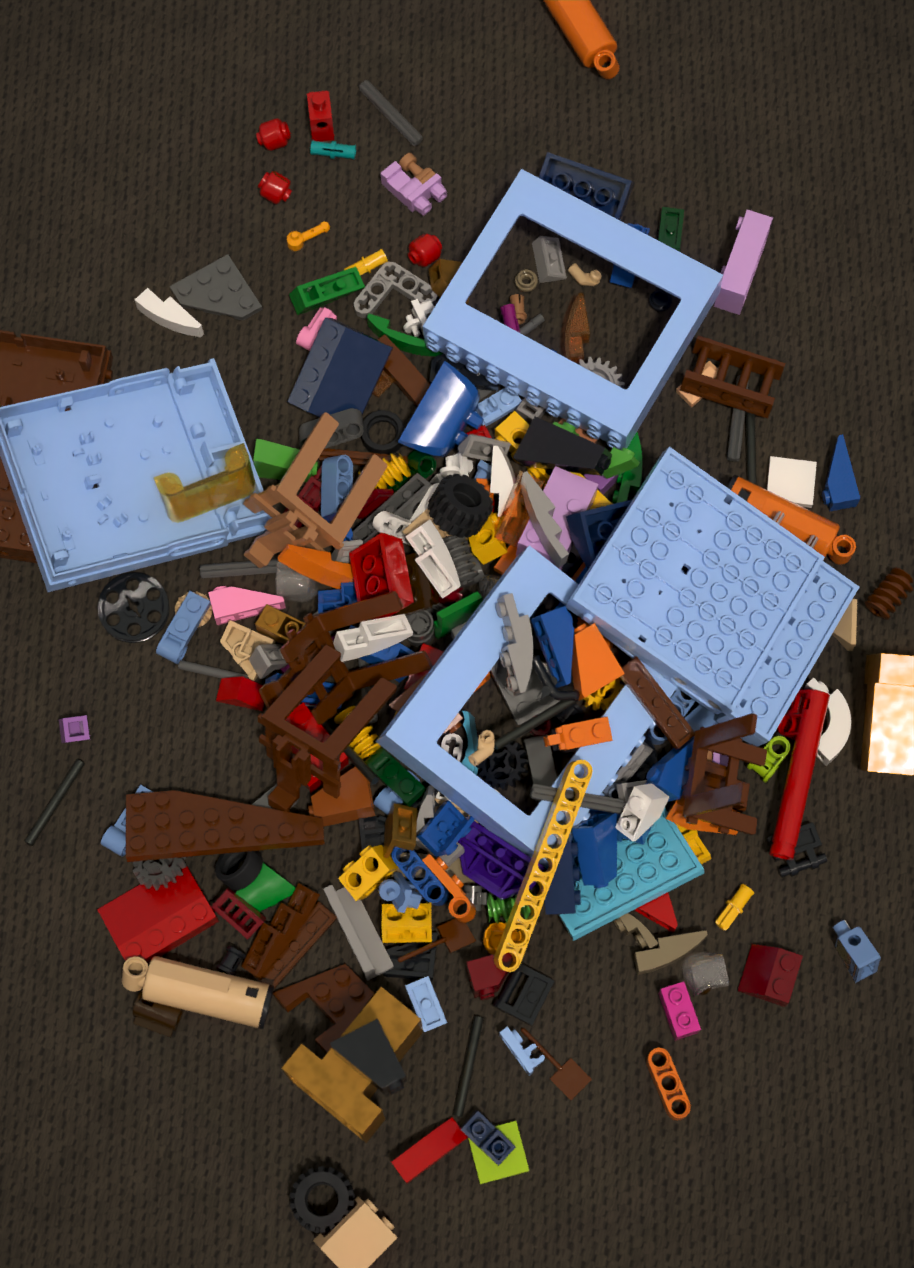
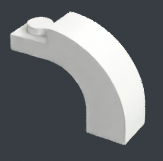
M815 678L811 679L804 688V690L811 689L825 693L829 692L827 686ZM838 689L830 695L826 712L827 728L825 733L821 735L817 757L825 766L838 756L848 740L851 729L850 710L844 696Z

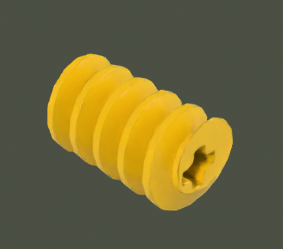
M391 453L390 462L382 458L387 464V468L374 490L378 489V487L380 489H387L386 483L393 487L395 485L394 478L401 482L403 481V475L408 478L411 476L410 469L400 453L399 457Z
M351 706L340 712L334 718V722L341 724L356 706ZM373 726L364 727L350 744L361 759L372 755L381 747L378 743L373 742L378 735H369Z

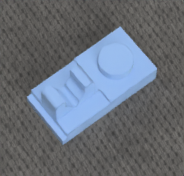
M505 387L478 403L475 412L484 419L482 426L485 425L487 427L516 410L522 400L518 395L515 396L509 393Z
M429 976L405 985L415 1012L422 1020L424 1032L447 1023Z
M507 1026L499 1032L503 1042L530 1076L535 1067L544 1061V1055L537 1059H530L531 1052L537 1046L536 1044H531L526 1049H523L520 1044L523 1040L515 1029L510 1031Z

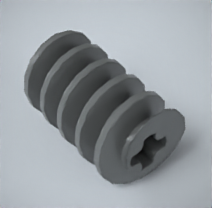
M456 535L444 538L443 541L454 562L461 585L459 588L474 583L473 578L478 576L479 573L478 571H471L476 566V563L468 562V560L474 557L473 554L465 553L471 548L470 545H463L468 538L465 536L459 538Z

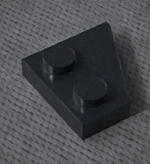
M432 933V942L437 940L438 933ZM432 942L405 943L403 946L386 949L394 967L384 972L383 976L415 980L429 976L430 980L433 981L436 946L403 962H398V958Z

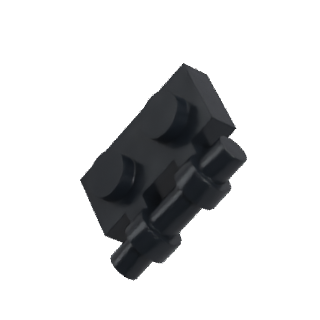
M813 822L801 826L797 845L794 849V856L805 852L807 859L796 863L794 859L785 860L786 866L778 868L781 878L788 875L791 877L798 875L800 871L808 868L811 870L819 868L820 864L827 862L825 853L816 855L814 849L821 847L822 843ZM773 836L766 839L770 848L773 844ZM773 857L775 862L783 860L780 858Z

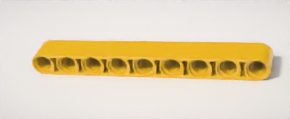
M586 760L572 761L565 769L494 955V963L500 970L512 972L518 969L592 776V766ZM577 764L584 769V775L581 778L576 777L574 774V768ZM568 788L573 789L575 792V798L571 802L565 797V791ZM559 811L564 812L566 815V822L563 825L556 821V815ZM551 834L556 836L558 841L553 849L547 844V838ZM542 858H545L549 864L545 872L540 871L538 868V862ZM534 881L540 887L538 894L535 896L529 891V886ZM524 905H527L531 911L527 919H523L520 916V909ZM515 929L520 930L522 934L521 940L518 943H514L511 940V933ZM506 953H510L513 958L511 965L508 967L502 964V957Z

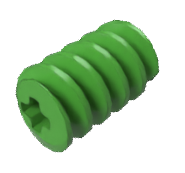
M488 893L487 910L489 923L491 917H493L496 924H499L501 916H503L507 923L517 895L503 900L496 897L494 900L491 893ZM524 905L520 909V914H523L524 918L527 919L531 911L527 905Z

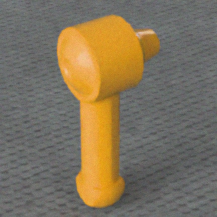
M321 222L320 225L303 233L298 231L290 232L287 235L288 248L292 251L300 250L305 241L322 233H327L330 230L329 223Z

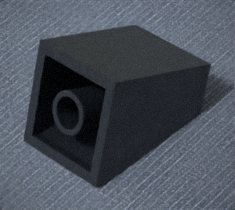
M378 1019L330 1043L334 1053L383 1094L389 1092L392 1095L405 1088L404 1083L407 1082L406 1075Z

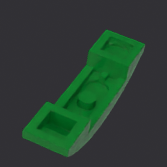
M368 314L367 322L370 330L379 338L385 334L399 350L421 356H438L443 354L440 351L434 352L430 350L423 339L392 330L390 320Z

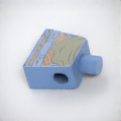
M846 920L837 923L833 927L838 935L836 950L855 983L877 972L881 957L860 927L851 930Z

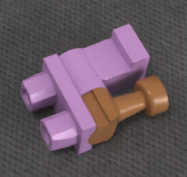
M407 153L402 157L399 164L395 161L380 173L381 183L407 206L411 212L416 210L420 214L425 215L432 208V204L428 199L433 197L438 202H441L447 197V190L442 185L441 177L437 173L435 174L431 168L422 169L416 164V157L412 153ZM402 169L404 171L410 170L414 177L411 179Z

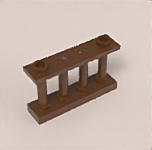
M698 336L692 352L698 354L694 371L686 370L680 391L768 418L775 400L774 397L768 396L773 379L780 380L786 363L723 344L710 338ZM707 358L720 361L715 379L702 375ZM729 365L742 368L737 386L724 382ZM751 372L764 375L759 393L746 389Z

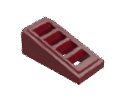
M393 489L373 490L356 519L367 518L394 494Z
M228 888L211 906L247 940L266 920V917ZM230 898L232 902L226 909L222 908L223 903ZM235 905H238L240 908L233 915L230 914V910ZM244 911L247 915L241 921L238 920L237 917ZM252 918L254 922L249 927L246 926L245 923Z

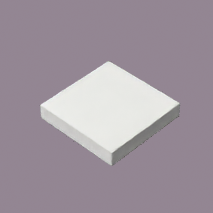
M770 456L766 490L802 507L812 508L817 462Z

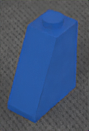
M595 813L588 820H584L572 828L574 842H578V861L583 885H594V888H603L608 886V883L617 877V829L615 827L618 823V816L616 813Z

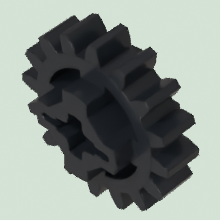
M514 741L502 747L508 749H504L501 753H497V750L494 748L492 755L476 766L482 769L478 774L479 777H486L484 782L488 785L492 784V788L497 790L499 787L502 790H507L508 784L515 788L516 780L524 781L521 774L528 773L524 765L529 764V760L523 759L527 751L520 750L522 745L518 742L514 743ZM501 760H504V768H502V764L500 763ZM503 775H509V776H510V777H508V778H506V779H502V780H499V779H498V778H502Z

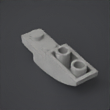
M513 593L503 595L497 600L496 610L504 623L503 636L506 641H509V645L501 649L500 660L502 666L507 669V686L510 691H513L514 697L526 691L530 679L533 661V638L529 615L519 617Z

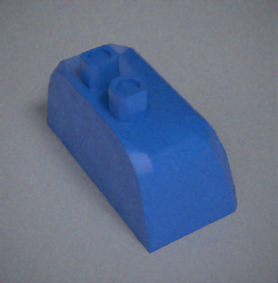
M444 361L399 438L398 443L435 458L446 456L456 444L460 445L467 438L468 434L464 433V430L468 424L478 430L484 421L475 412L480 399L477 387L452 365Z

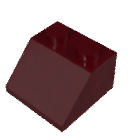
M752 944L738 992L786 1007L789 1004L803 956L777 947Z
M506 953L502 957V964L505 967L510 966L513 958L510 953ZM495 954L466 963V970L474 998L480 997V1000H486L495 997L494 993L499 991L509 973L496 967L494 963Z

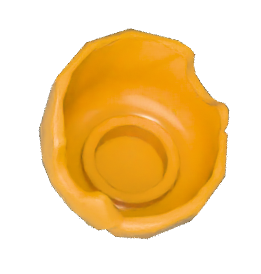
M492 923L484 931L483 944L491 955L495 954L507 923ZM515 929L511 933V940L514 943H518L521 940L522 934Z

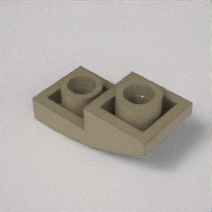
M627 913L613 920L619 932L624 931L626 936L633 932L637 933L634 937L641 949L645 947L646 950H651L657 947L658 942L654 936L631 914Z

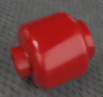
M279 118L261 123L259 132L256 133L260 146L264 145L269 151L286 146L288 139H291L287 123L282 122Z
M277 171L266 172L258 185L260 195L275 205L279 204L281 200L286 202L292 193V190L289 189L291 181Z
M424 233L409 243L408 257L410 261L421 267H427L440 258L441 242L435 235Z

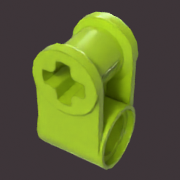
M783 736L772 738L763 748L767 750L764 766L751 763L747 766L749 770L753 769L763 777L765 783L777 771L779 765L785 760L790 751V743ZM780 744L784 748V753H775L772 746Z

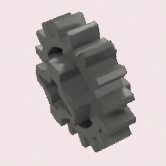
M186 857L134 861L135 869L133 873L141 885L144 884L147 889H150L152 885L155 890H158L160 885L168 888V882L176 883L175 877L183 875L181 869L187 866L184 862Z

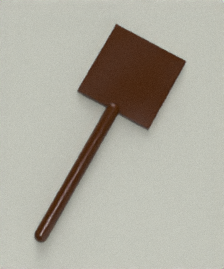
M455 918L437 927L442 937L441 939L399 957L398 962H403L444 942L449 952L452 953L476 942L467 923L460 922Z
M521 1028V1032L533 1044H536L537 1049L558 1069L550 1080L571 1101L592 1079L572 1058L561 1066L525 1028Z

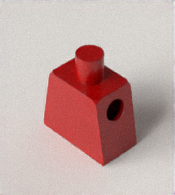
M329 91L307 93L312 140L318 142L335 140ZM325 122L326 126L320 128L318 123Z

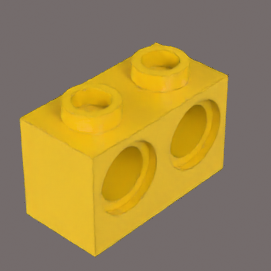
M491 512L481 530L475 536L472 535L468 538L472 553L483 565L508 552L505 544L508 540L500 527L503 525V522L498 517L497 512Z
M369 845L359 854L361 857L356 862L352 861L343 868L344 873L338 878L355 901L367 898L384 880L388 879L399 868L391 856L389 858L383 857L384 847L382 845L374 847ZM374 858L378 861V868H375L373 865ZM357 873L361 876V884L356 879Z
M393 903L382 904V943L432 942L431 903H420L418 909L406 907L405 913L397 912Z

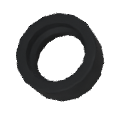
M378 410L366 416L363 421L364 432L361 439L367 451L390 455L400 450L402 444L398 443V440L404 431V426L398 415L391 411ZM388 422L395 427L396 437L391 443L385 445L376 444L370 439V428L376 423Z
M258 851L221 854L215 867L216 877L231 890L246 888L257 878L262 869V855ZM243 859H245L243 865L236 872L233 873V870L237 866V864Z

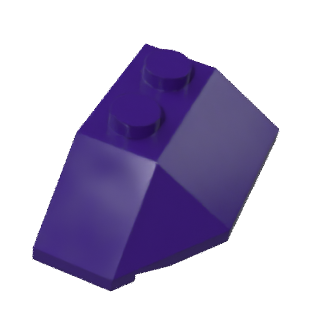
M474 821L470 826L472 828L471 831L458 841L465 850L460 856L463 874L501 900L517 895L531 858ZM538 863L540 871L545 872L547 869ZM532 882L529 886V890L533 889L537 882Z

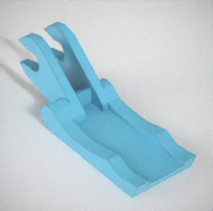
M462 711L465 719L463 726L468 738V748L465 751L466 756L462 764L477 775L478 768L473 766L468 759L477 750L478 746L475 717L468 711Z

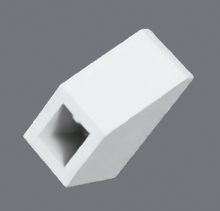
M652 783L634 786L615 828L630 840L636 841L661 817L669 796Z

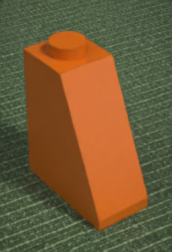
M584 623L574 629L572 676L574 691L577 690L580 694L579 701L625 674L595 623L589 627Z

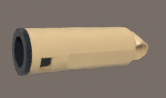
M157 956L152 957L149 966L140 957H131L123 965V986L129 991L143 989L142 998L144 1000L264 1029L274 985Z

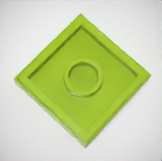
M516 1121L494 1126L516 1147L499 1166L469 1139L480 1185L529 1172Z

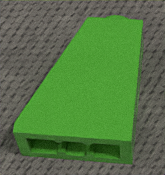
M256 439L253 462L258 477L282 480L300 450ZM318 462L314 464L304 482H307L311 476L317 475Z

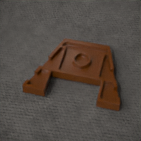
M346 964L273 993L275 1000L287 1013L305 999L310 998L331 1020L334 1025L315 1039L317 1045L326 1054L332 1048L330 1043L341 1037L375 995Z

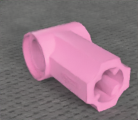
M320 307L308 327L304 326L300 331L296 344L310 351L325 317L337 320V316L331 310Z

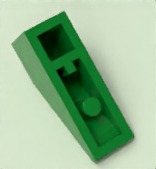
M355 266L299 285L289 296L297 315H300L365 288Z

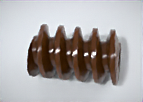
M897 567L892 568L891 574H887L885 581H881L879 587L875 588L873 594L867 598L868 601L864 602L869 611L885 620L890 618L887 611L890 613H895L896 611L892 604L900 606L902 602L899 598L906 600L908 597L905 591L908 593L913 591L910 583H913V579L907 572Z

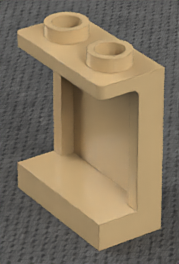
M357 1197L355 1201L358 1204L326 1237L320 1233L313 1240L338 1268H368L397 1239L391 1231L394 1226L384 1216L380 1219L375 1214L378 1209L369 1199L364 1202Z

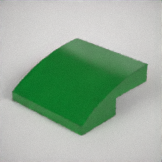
M478 591L437 612V620L434 621L435 637L437 639L450 634L452 629L469 620L483 601Z

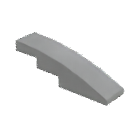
M526 471L522 475L520 485L527 512L544 549L556 566L560 568L566 564L569 553L559 541L562 529L552 518L555 506Z

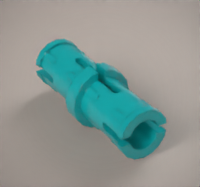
M312 140L310 153L311 155L330 156V159L340 157L355 160L356 145L337 144V141L328 143Z

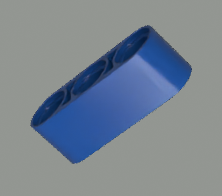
M398 847L393 849L392 859L420 894L432 905H444L448 901L449 891L422 861L423 859L415 850L411 851ZM404 851H409V860L401 862L400 855ZM420 869H425L426 875L424 879L416 881V872ZM438 887L441 888V896L433 900L431 898V891Z

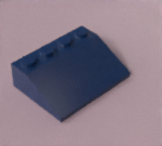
M548 152L539 176L545 182L618 220H621L634 182Z
M325 317L287 402L319 417L325 412L331 415L350 408L360 410L363 415L393 347L333 318Z
M632 500L566 516L571 539L587 569L595 560Z

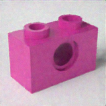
M685 982L660 989L658 994L674 1041L699 1033L701 1028Z

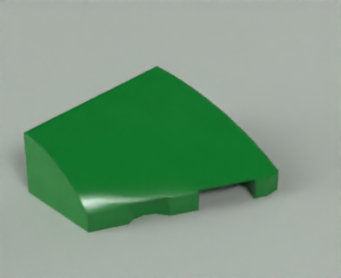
M263 863L257 878L246 888L237 890L235 894L261 913L264 909L273 907L278 902L293 895L296 888Z

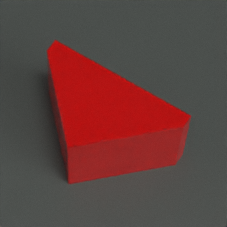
M243 676L222 678L216 702L263 711L264 701L259 693V689L263 685Z
M668 892L634 909L635 912L674 933L678 926Z

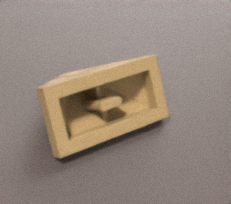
M852 599L832 633L847 651H853L856 646L857 599Z

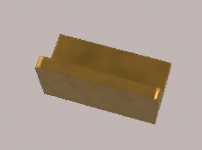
M393 804L385 821L383 857L389 858L394 847L414 850L416 846L417 808Z

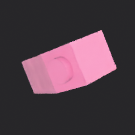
M226 586L216 587L213 591L208 592L217 625L228 623L230 620L236 621L260 615L266 604L278 610L286 608L282 596Z

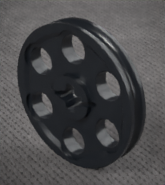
M126 573L114 578L104 587L98 600V615L104 629L115 639L126 643H139L153 638L163 629L169 617L170 605L164 588L156 579L142 573ZM131 580L139 582V587L135 591H130L126 587L127 583ZM151 590H158L160 592V597L155 601L147 598ZM110 593L119 594V600L116 603L111 604L107 602L106 598ZM126 598H129L135 606L138 605L137 609L141 618L138 617L136 612L130 610V604ZM152 612H158L161 614V619L157 623H151L148 621V616ZM111 615L120 617V622L115 626L107 624V620ZM132 625H139L141 627L140 633L136 636L128 634V629Z

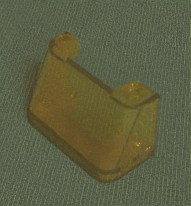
M244 443L234 446L227 451L225 455V471L183 487L181 480L174 473H164L153 478L165 512L171 521L179 523L248 497L254 492L256 482Z

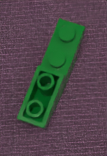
M637 432L627 449L635 453L634 457L640 464L638 467L618 475L617 483H621L620 491L615 490L612 504L627 501L629 493L636 495L640 488L642 450Z

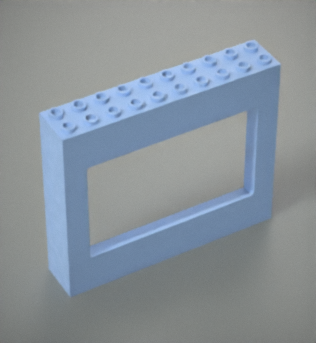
M521 169L424 323V340L430 350L444 353L450 361L466 365V368L474 374L479 372L486 376V379L492 384L498 385L499 383L503 385L509 393L525 397L528 403L536 407L539 405L545 408L546 412L551 416H560L574 427L586 430L590 437L606 441L607 445L611 448H627L720 294L723 274ZM519 216L532 220L681 300L628 389L617 386L466 304L472 291Z
M529 545L516 556L376 742L490 832L532 858L553 802L541 800L530 815H526L437 744V740L498 661L500 653H502L501 649L509 645V641H506L503 636V620L497 614V600L503 595L513 593L519 617L529 615L530 618L548 593L552 594L566 606L579 585ZM601 633L604 637H606L609 641H611L614 645H616L619 649H621L632 659L636 657L630 652H628L626 649L618 645L616 642L608 638L606 635ZM641 661L668 698L673 701L670 697L674 691L678 692L680 689ZM626 684L602 715V717L608 716L613 741L580 747L567 763L568 765L572 761L582 759L591 764L593 772L585 793L604 796L605 794L602 792L606 786L610 787L618 778V774H616L621 766L625 767L631 760V751L634 747L638 748L644 742L646 730L648 728L651 730L656 725ZM578 764L574 768L576 777L581 778L584 775L583 767ZM567 765L559 774V776L551 785V787H559ZM579 808L572 828L584 820H588L591 815L588 812L590 809ZM559 811L556 815V821L560 825L566 822V815L562 811ZM551 834L547 838V844L552 849L556 847L557 838ZM545 858L540 859L538 862L542 866H549Z

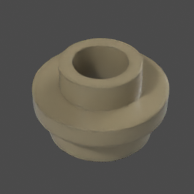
M522 270L515 278L516 287L523 292L534 290L538 283L536 274L531 270ZM528 279L530 283L524 284L522 281Z

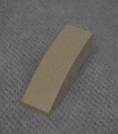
M707 930L658 938L657 949L635 952L634 961L637 975L654 972L682 959L705 940Z

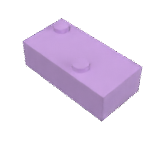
M747 210L744 217H739L736 230H739L727 266L723 265L721 274H723L720 294L715 300L714 307L740 315L768 238L773 220L772 217L751 210Z
M555 466L543 492L555 506L552 518L562 529L559 541L569 553L574 543L571 539L566 516L590 510L599 484ZM529 519L518 541L516 556L530 545L556 566L544 549Z

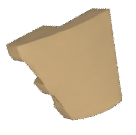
M231 620L220 640L237 664L246 672L249 679L253 681L256 680L258 675L249 661L252 653L259 645L275 644L276 642Z

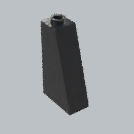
M535 416L513 458L521 465L553 470L556 466L568 472L602 476L604 470H607L611 464L612 454L605 447Z

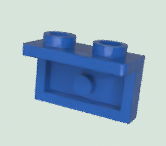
M448 800L443 802L435 812L434 818L427 822L416 837L435 857L448 856L457 849L458 845L456 843L460 838L465 837L472 828L470 826L475 819L472 816L464 817Z

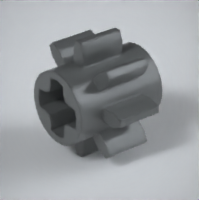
M464 885L463 891L466 893V896L474 904L476 911H481V904L487 905V892H482L480 885ZM463 904V910H467V904Z

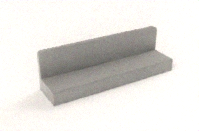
M333 885L324 888L325 895L367 981L394 967L362 901H355L345 887L335 891Z

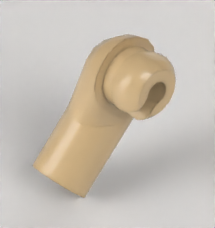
M576 263L568 269V272L579 285L595 286L600 282L601 273L598 270L584 273Z
M484 730L479 735L477 750L468 757L473 766L479 765L494 752V733L492 731Z

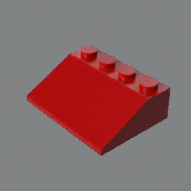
M187 866L181 869L183 872L182 876L175 877L176 883L168 882V888L160 885V888L155 890L152 885L150 889H147L144 884H140L97 909L125 961L131 957H140L149 964L152 957L163 956L219 922Z

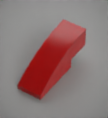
M453 1117L391 1162L406 1184L468 1138L459 1129L460 1127Z

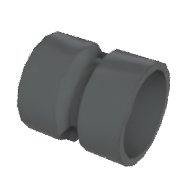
M427 610L406 615L413 631V635L406 640L411 645L421 647L423 643H430L434 637L432 615Z

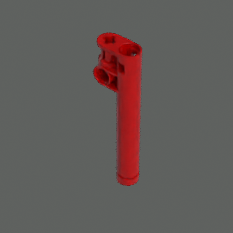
M799 690L790 706V710H787L786 715H784L778 726V732L781 735L791 738L795 742L772 839L773 844L769 852L771 856L776 858L794 859V849L799 837L830 695L823 691Z

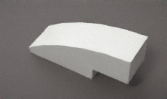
M147 288L135 299L137 309L159 325L190 336L202 337L204 335L202 325L173 298L169 297L163 302Z
M493 445L490 493L499 494L498 517L520 519V496L515 473L503 448Z
M430 519L406 536V539L419 555L415 561L442 599L461 586L447 546Z
M405 614L362 621L359 628L337 631L333 644L335 649L341 653V662L393 646L412 636L413 631Z

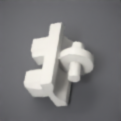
M418 299L411 301L413 306L411 310L415 319H413L411 314L407 315V323H405L403 328L406 333L413 332L414 337H418L421 335L419 329L424 336L423 325L433 311L434 306L431 300L419 303Z
M460 452L453 456L445 457L446 467L440 469V475L445 478L447 475L453 476L454 474L468 476V473L473 469V461L467 459L466 456H462Z

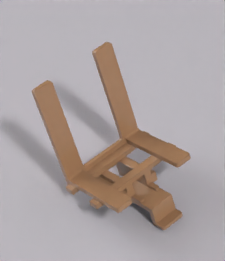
M327 412L321 415L280 483L276 486H269L267 490L259 494H252L243 503L253 513L263 510L272 517L264 526L268 531L257 536L249 550L244 552V556L258 568L267 566L273 555L283 551L288 544L325 551L323 548L331 545L337 550L341 549L344 546L342 543L387 468V464L376 454L372 455L331 523H328L297 497L298 490L339 425ZM282 503L289 511L281 514L272 506ZM298 519L305 526L297 528L294 524Z

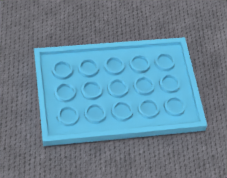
M664 808L661 817L652 825L644 845L624 838L622 842L617 841V877L611 880L608 886L594 888V885H583L580 870V881H576V890H581V905H577L576 914H558L573 941L704 874L703 866L676 824L665 819L668 812L666 808ZM574 857L575 866H579L578 857Z

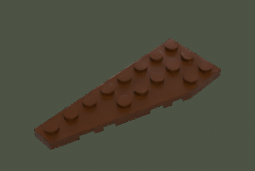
M176 790L126 794L127 862L325 845L323 818Z

